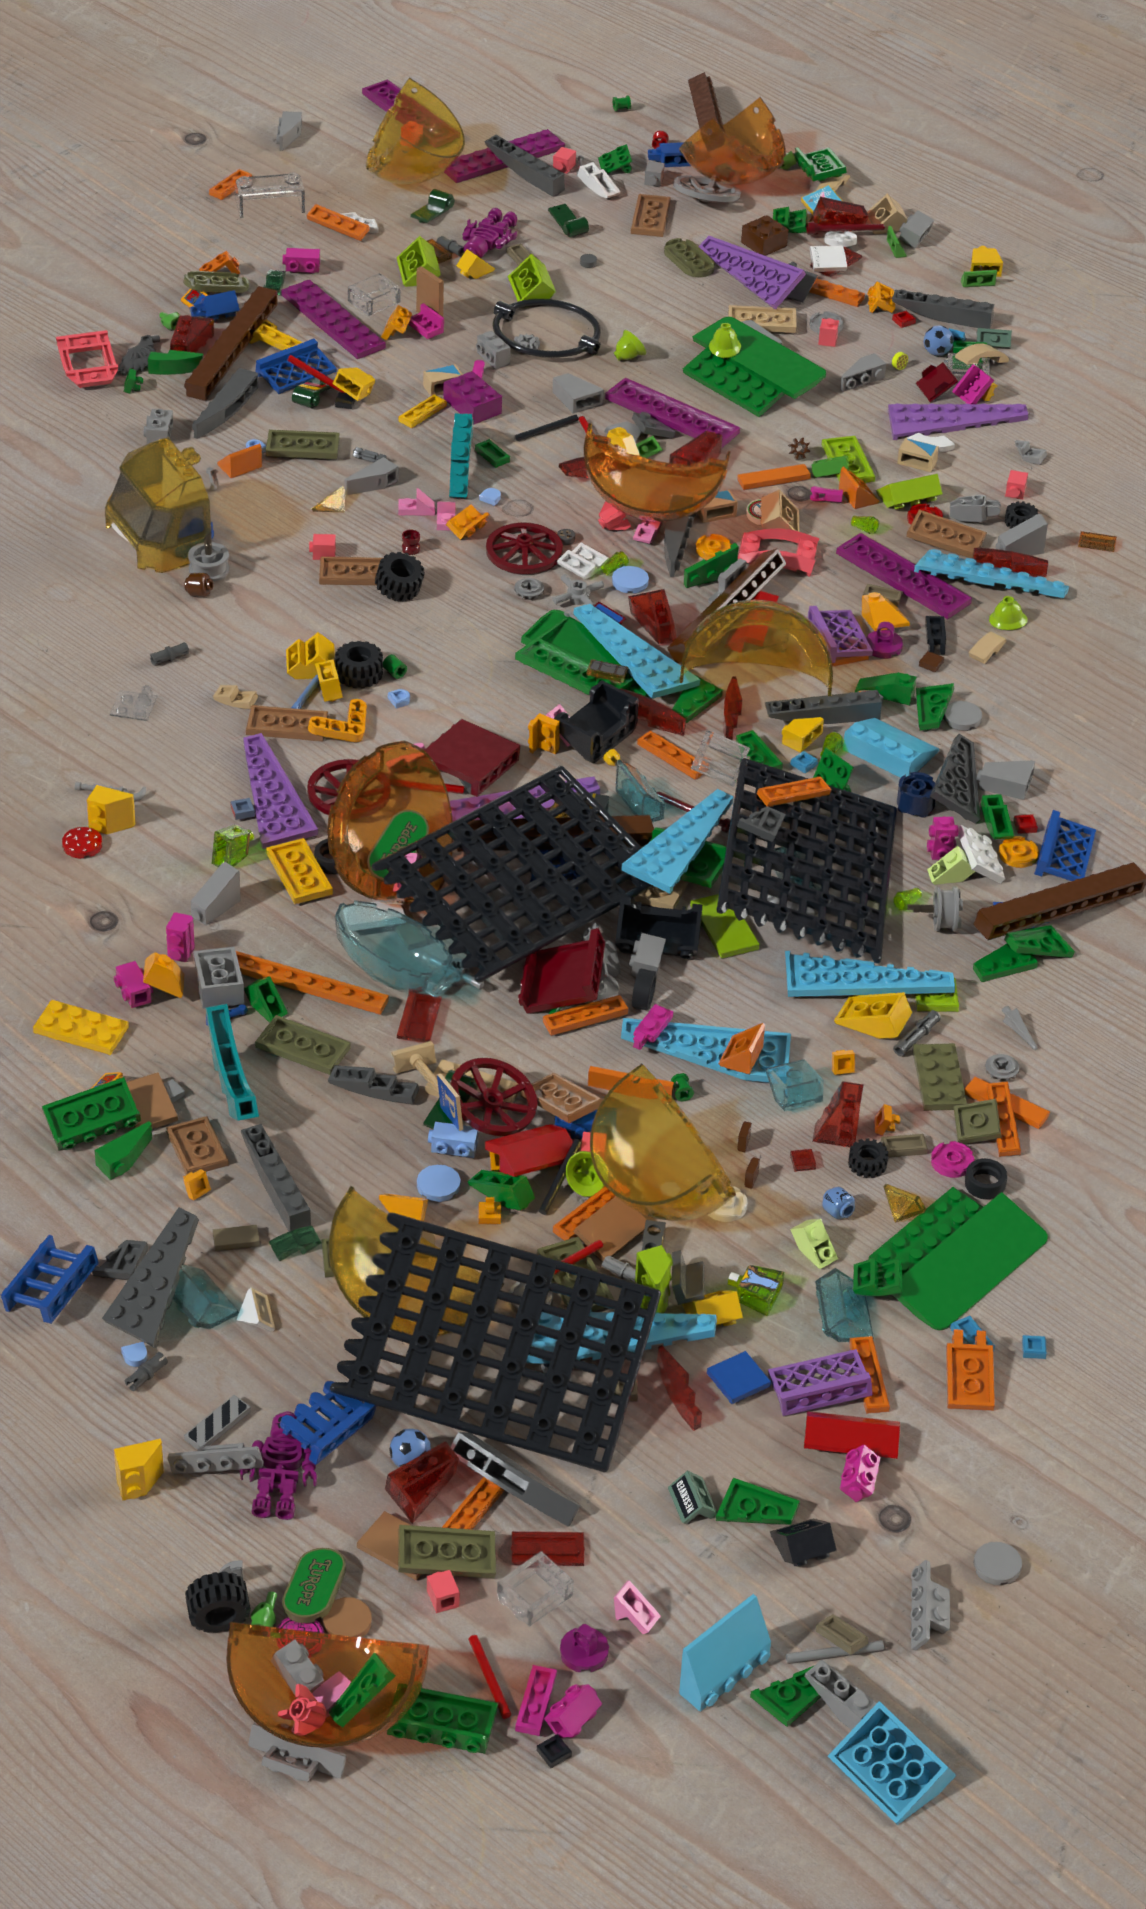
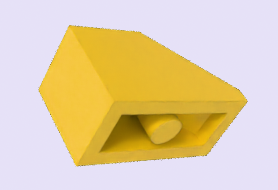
M468 249L456 265L461 269L460 273L467 278L471 276L474 279L495 270L493 266Z
M621 427L608 431L603 450L629 466L641 461L631 434Z
M334 659L315 663L324 702L343 698Z
M821 717L794 719L782 729V744L801 753L823 733L824 719Z

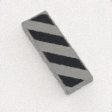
M233 1395L184 1435V1439L197 1450L200 1446H210L251 1412V1407Z

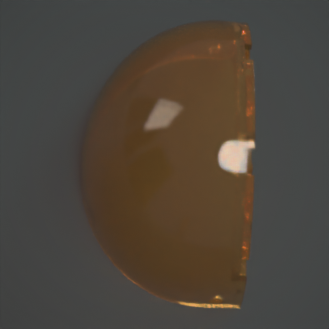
M761 97L725 123V133L717 121L712 118L679 148L683 157L696 171L713 181L728 185H745L762 180L781 167L785 162L783 158L786 156L782 133L780 129H776L774 125L776 120ZM755 107L759 109L758 113L754 112ZM708 128L712 129V134L708 133Z
M591 423L588 424L584 442L585 469L597 493L618 511L633 518L652 522L679 520L691 516L706 507L716 497L725 481L731 452L728 451L725 461L709 458L707 463H692L691 466L655 461L639 455L628 454L627 450L618 444H611L609 437L594 435Z
M399 741L375 748L376 751L368 756H363L348 771L336 791L338 796L335 804L331 805L328 846L330 855L333 856L336 864L334 866L344 883L352 890L380 903L410 905L415 900L413 897L397 898V892L393 891L394 884H384L380 879L371 875L367 863L370 851L392 817L400 811L414 810L422 814L428 822L429 834L453 822L447 789L433 759L417 745L408 741ZM448 834L436 839L442 847L453 842V839ZM427 864L420 868L419 872L423 877H426L435 872L430 864ZM441 877L430 884L438 891L442 888L445 881Z
M230 1622L226 1657L227 1672L238 1702L253 1721L267 1732L282 1740L301 1746L317 1748L345 1747L368 1741L384 1733L404 1717L422 1689L428 1667L430 1645ZM295 1639L298 1644L301 1643L305 1646L309 1653L308 1658L313 1665L317 1664L324 1675L323 1683L339 1671L352 1682L374 1652L384 1659L396 1676L344 1727L335 1723L332 1717L328 1716L320 1728L304 1736L294 1734V1720L278 1717V1712L290 1709L292 1702L297 1697H295L292 1690L272 1664L271 1659L278 1650Z

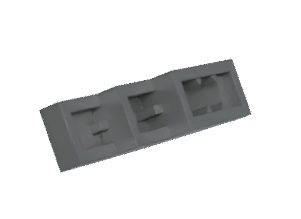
M335 1065L328 1078L330 1084L345 1090L391 1102L413 1104L419 1092L418 1083L398 1082L396 1075L376 1074L375 1068Z

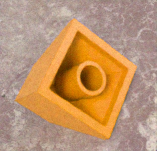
M872 592L862 596V617L874 631H877L878 625L884 621L893 624L894 628L910 626V622L901 611L880 593Z
M156 952L148 956L145 960L143 982L182 998L185 973L169 956Z
M387 1193L379 1195V1200L389 1213H396L424 1222L428 1199Z

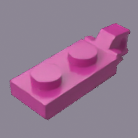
M655 1004L636 1027L633 1035L635 1036L633 1038V1047L641 1050L647 1041L654 1043L672 1020L674 1011Z

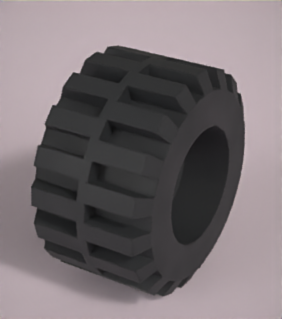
M391 552L389 555L386 554L380 560L375 577L376 588L381 591L383 596L386 595L388 599L392 598L394 601L401 600L402 602L407 599L411 600L420 591L425 575L424 567L419 560H416V557L409 556L408 553Z
M351 641L339 647L335 653V667L339 682L353 688H365L377 684L383 675V653L381 649L367 641Z
M213 1572L209 1575H203L201 1578L195 1579L185 1592L189 1620L191 1625L199 1631L203 1630V1632L207 1633L229 1631V1629L236 1628L239 1624L246 1621L245 1618H248L250 1615L251 1607L246 1583L241 1576H237L235 1573Z

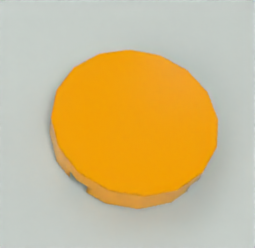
M710 534L707 537L706 535L701 536L696 542L695 549L701 558L709 560L715 556L716 552L720 550L724 552L730 549L732 544H730L728 538L722 535Z
M1014 836V838L1005 839L999 846V857L1009 866L1025 868L1032 866L1038 859V846L1031 840L1030 842L1025 840L1024 837Z

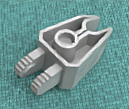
M985 495L959 497L950 502V517L958 521L984 522L987 516H996L1000 513L1001 502L996 499L986 500Z

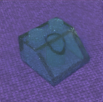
M805 1059L766 1068L774 1099L784 1111H791L796 1108L812 1106L823 1102L824 1080Z

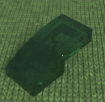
M269 270L264 287L277 290V295H280L286 271Z
M307 1226L284 1233L270 1240L269 1243L278 1260L282 1261L299 1250L302 1255L320 1245L321 1241L314 1227Z

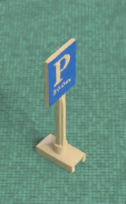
M432 1041L392 1051L391 1054L395 1066H393L394 1072L398 1074L417 1069L439 1094L440 1106L443 1112L456 1128L462 1131L460 1096L441 1073L437 1074L436 1078L427 1067V1065L436 1063L435 1049Z

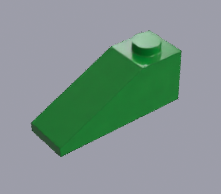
M897 672L860 678L855 692L860 690H878V693L883 696V700L910 706L915 694L917 677Z
M148 1121L94 1150L96 1166L110 1180L129 1171L153 1139L152 1123Z
M481 1170L467 1181L469 1186L487 1197H494V1201L501 1202V1205L505 1208L523 1210L535 1199L527 1176L519 1175L513 1177L502 1172Z

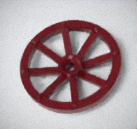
M521 522L504 525L493 531L486 542V554L489 560L498 568L516 574H535L549 570L557 564V560L563 553V544L560 537L553 530L535 523ZM521 531V534H519L518 536L509 534ZM527 532H534L538 534L531 536L530 534H527ZM500 537L511 540L504 543L494 544ZM548 538L553 542V544L544 543L537 540ZM513 547L502 558L498 557L494 552L496 550ZM536 547L552 550L555 553L548 559ZM517 552L522 554V565L512 564L508 561ZM532 552L542 563L528 565V554Z
M343 759L329 762L316 769L308 780L307 792L310 802L320 812L336 818L355 819L369 816L382 809L390 798L391 785L387 774L378 766L362 760ZM346 769V782L341 784L330 772ZM352 769L368 772L357 784L352 782ZM324 776L337 790L316 786V784ZM374 777L379 779L383 785L361 790ZM316 793L331 795L335 797L326 801H322ZM382 793L375 802L363 798V796ZM343 802L346 804V809L336 808L332 805ZM357 802L365 805V807L352 809V804Z
M475 1058L460 1065L451 1078L450 1085L458 1095L459 1088L479 1100L463 1103L460 1098L462 1120L480 1132L494 1136H507L519 1133L528 1127L536 1114L537 1096L531 1082L521 1071L504 1061L493 1058ZM479 1068L496 1070L491 1088H487ZM471 1071L480 1092L460 1081V1078L465 1073ZM504 1073L514 1079L518 1085L501 1093L498 1087ZM524 1091L528 1106L504 1102L503 1100ZM482 1108L485 1111L483 1121L475 1117L469 1110ZM502 1109L527 1114L522 1120L515 1123ZM492 1112H494L506 1125L500 1126L490 1124Z

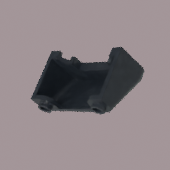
M600 681L590 689V702L570 718L565 712L557 714L554 718L559 721V733L586 761L593 764L600 760L607 751L616 747L632 734L638 723L639 699L604 681Z
M621 896L615 946L620 952L630 953L634 949L635 941H640L641 934L644 933L666 939L663 954L681 956L683 959H692L698 954L703 905L692 904V908L686 910L685 906H682V910L641 906V902H637V905L631 903V897Z

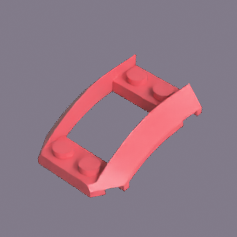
M107 330L56 337L65 374L79 388L112 383L118 371V364H116ZM101 349L105 366L73 370L69 357L70 353Z
M778 528L743 533L738 559L741 558L750 565L761 553L770 551H759L761 540H787L798 543L796 554L780 551L786 562L783 568L795 572L798 569L806 572V576L810 577L816 561L814 559L819 538L795 530Z

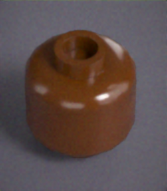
M191 573L185 579L184 586L190 596L206 597L213 590L214 583L207 573Z

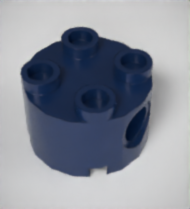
M911 772L910 776L907 777L906 774L903 775L898 784V811L918 815L922 818L927 817L929 812L935 808L936 800L930 797L936 783L933 781V777L922 772Z

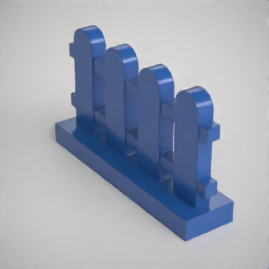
M333 1381L325 1382L323 1387L325 1396L318 1392H313L310 1395L309 1404L311 1407L306 1404H298L294 1411L296 1419L290 1415H285L281 1418L280 1427L283 1429L282 1433L286 1436L290 1434L300 1441L303 1449L309 1448L312 1450L309 1460L315 1465L373 1419L377 1407L373 1404L363 1403V1401L331 1392L330 1386L332 1383H335ZM333 1399L335 1402H337L339 1405H341L344 1409L342 1410L340 1407H338V1406L335 1405L333 1402H331V1400ZM317 1411L321 1412L323 1415L329 1418L330 1421H327L325 1418L319 1415ZM302 1423H306L308 1426H310V1427H311L312 1429H314L316 1432L313 1433L311 1430H309L307 1427H305Z

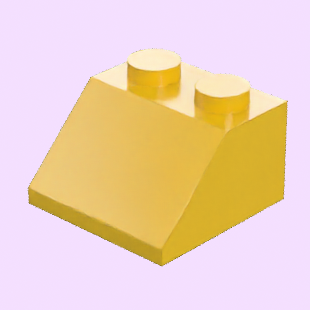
M96 785L87 798L89 828H93L99 833L111 834L134 827V794Z
M719 1290L704 1294V1299L682 1304L686 1314L716 1315V1325L722 1323L723 1326L736 1324L737 1319L743 1318L737 1291Z
M161 1438L114 1449L116 1480L122 1501L146 1496L164 1473Z

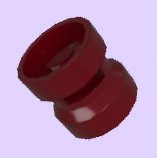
M413 529L404 531L402 533L403 553H408L409 555L419 553L420 533Z

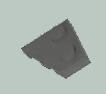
M634 412L632 420L644 434L674 438L676 432L651 417L650 414Z
M767 806L759 812L750 814L748 819L741 818L737 827L773 842L786 814Z
M125 1240L115 1251L106 1256L107 1261L100 1267L96 1266L92 1271L93 1276L129 1280L148 1251L147 1242Z

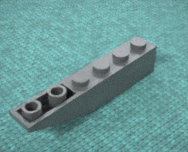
M497 134L485 141V145L502 162L530 184L552 197L565 190L564 173Z
M895 289L892 297V302L937 321L991 329L995 304L988 302H977L970 299L963 300L936 294H923L921 292H909L903 289Z
M239 368L235 374H232L230 380L224 384L221 391L216 394V397L209 402L207 408L201 412L198 419L193 422L194 438L198 439L219 427L245 405L259 387L257 372Z
M673 495L665 524L664 554L670 577H674L676 570L679 571L684 549L687 546V538L690 536V527L693 526L694 517L697 512V506H694L695 498Z
M878 690L765 702L768 717L790 722L794 719L816 717L823 718V724L859 722L871 718L881 720L882 701Z
M262 1124L242 1129L241 1134L255 1168L290 1235L310 1229V1208Z
M458 1432L447 1452L510 1494L566 1526L571 1525L581 1506L472 1433Z

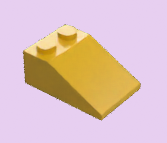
M904 992L849 996L834 1022L835 1024L876 1038L893 1039L899 1036L911 1016L912 1010Z

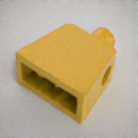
M986 246L974 248L970 271L997 270L996 277H1001L1003 261L995 248H987Z
M357 367L340 368L333 385L359 401L371 393L375 379L372 375L365 373Z

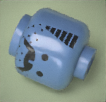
M834 1187L825 1192L822 1207L835 1219H845L854 1212L855 1199L845 1189Z

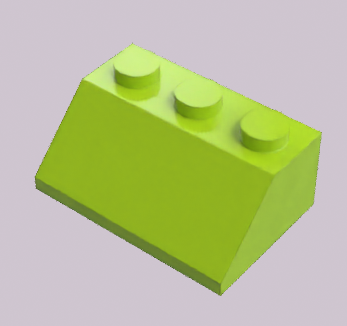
M421 236L396 257L405 287L417 286L418 267L422 266L437 277L441 275L434 247Z
M532 254L508 275L517 301L550 299L556 292L545 264Z
M938 473L891 483L876 490L877 495L886 507H894L895 510L904 508V504L908 503L914 506L921 504L922 500H926L927 503L936 501L937 497L943 494Z
M662 1245L637 1252L635 1283L660 1290L661 1297L656 1313L664 1314L668 1307V1297L671 1295L669 1283L672 1280L670 1270L673 1260L670 1253H666ZM644 1295L641 1308H648L651 1297Z

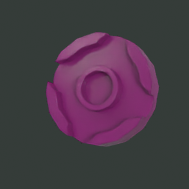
M881 622L878 625L877 631L869 633L866 637L874 657L889 659L891 655L897 654L898 656L902 651L903 640L900 635L894 632V626L890 622Z
M582 1624L578 1628L570 1630L561 1639L560 1653L562 1662L575 1672L589 1669L590 1672H594L603 1667L608 1660L609 1644L607 1638L600 1631L591 1628L587 1624Z

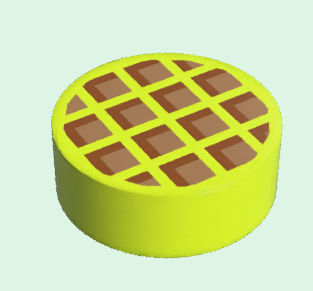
M903 352L896 353L892 359V366L898 370L904 369L908 363V355Z

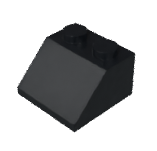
M813 1518L770 1531L771 1537L784 1561L794 1564V1566L805 1565L808 1563L807 1560L811 1558H816V1560L828 1558L830 1556L829 1553L837 1551L831 1524L826 1521Z

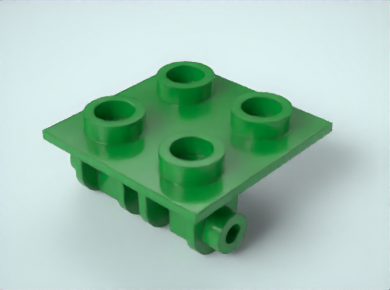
M627 144L598 157L601 170L604 169L607 174L619 168H622L625 173H630L632 170L630 164L632 159Z
M825 748L813 778L822 777L827 785L851 792L850 786L847 783L854 767L828 748Z

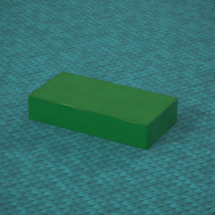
M490 439L475 445V451L495 468L510 462V456Z

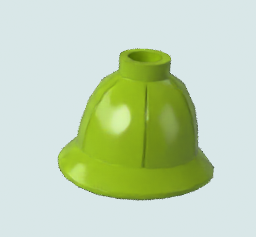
M729 323L721 324V327L717 329L709 343L710 351L718 357H733L741 349L737 334Z
M623 330V336L617 342L616 351L613 354L619 361L621 359L630 360L638 355H646V349L634 334L628 330Z
M1012 596L1004 597L989 616L990 624L1001 630L1019 629L1025 626L1028 621L1027 616L1022 612L1020 604Z
M580 1151L568 1160L566 1178L570 1187L577 1194L592 1197L604 1187L606 1169L597 1155L588 1151Z

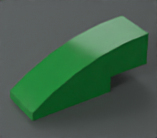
M169 350L168 353L150 352L148 357V374L174 375L191 373L200 364L201 359H204L203 353Z
M1002 794L982 795L980 807L988 831L993 839L1014 838L1007 805H1004Z

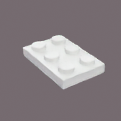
M960 825L958 827V837L971 869L1001 884L1006 878L1002 871L1003 867L997 859V853L991 845L992 841L986 835L978 834L972 828L968 829Z

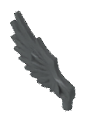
M142 336L140 342L135 347L128 349L127 354L122 358V363L118 365L117 373L122 371V375H126L130 368L137 370L136 373L139 369L144 371L145 366L148 368L150 352H156L153 343L160 342V336Z

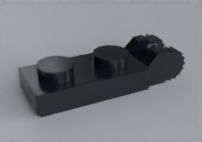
M925 616L928 651L934 653V645H940V655H945L946 629L944 616Z

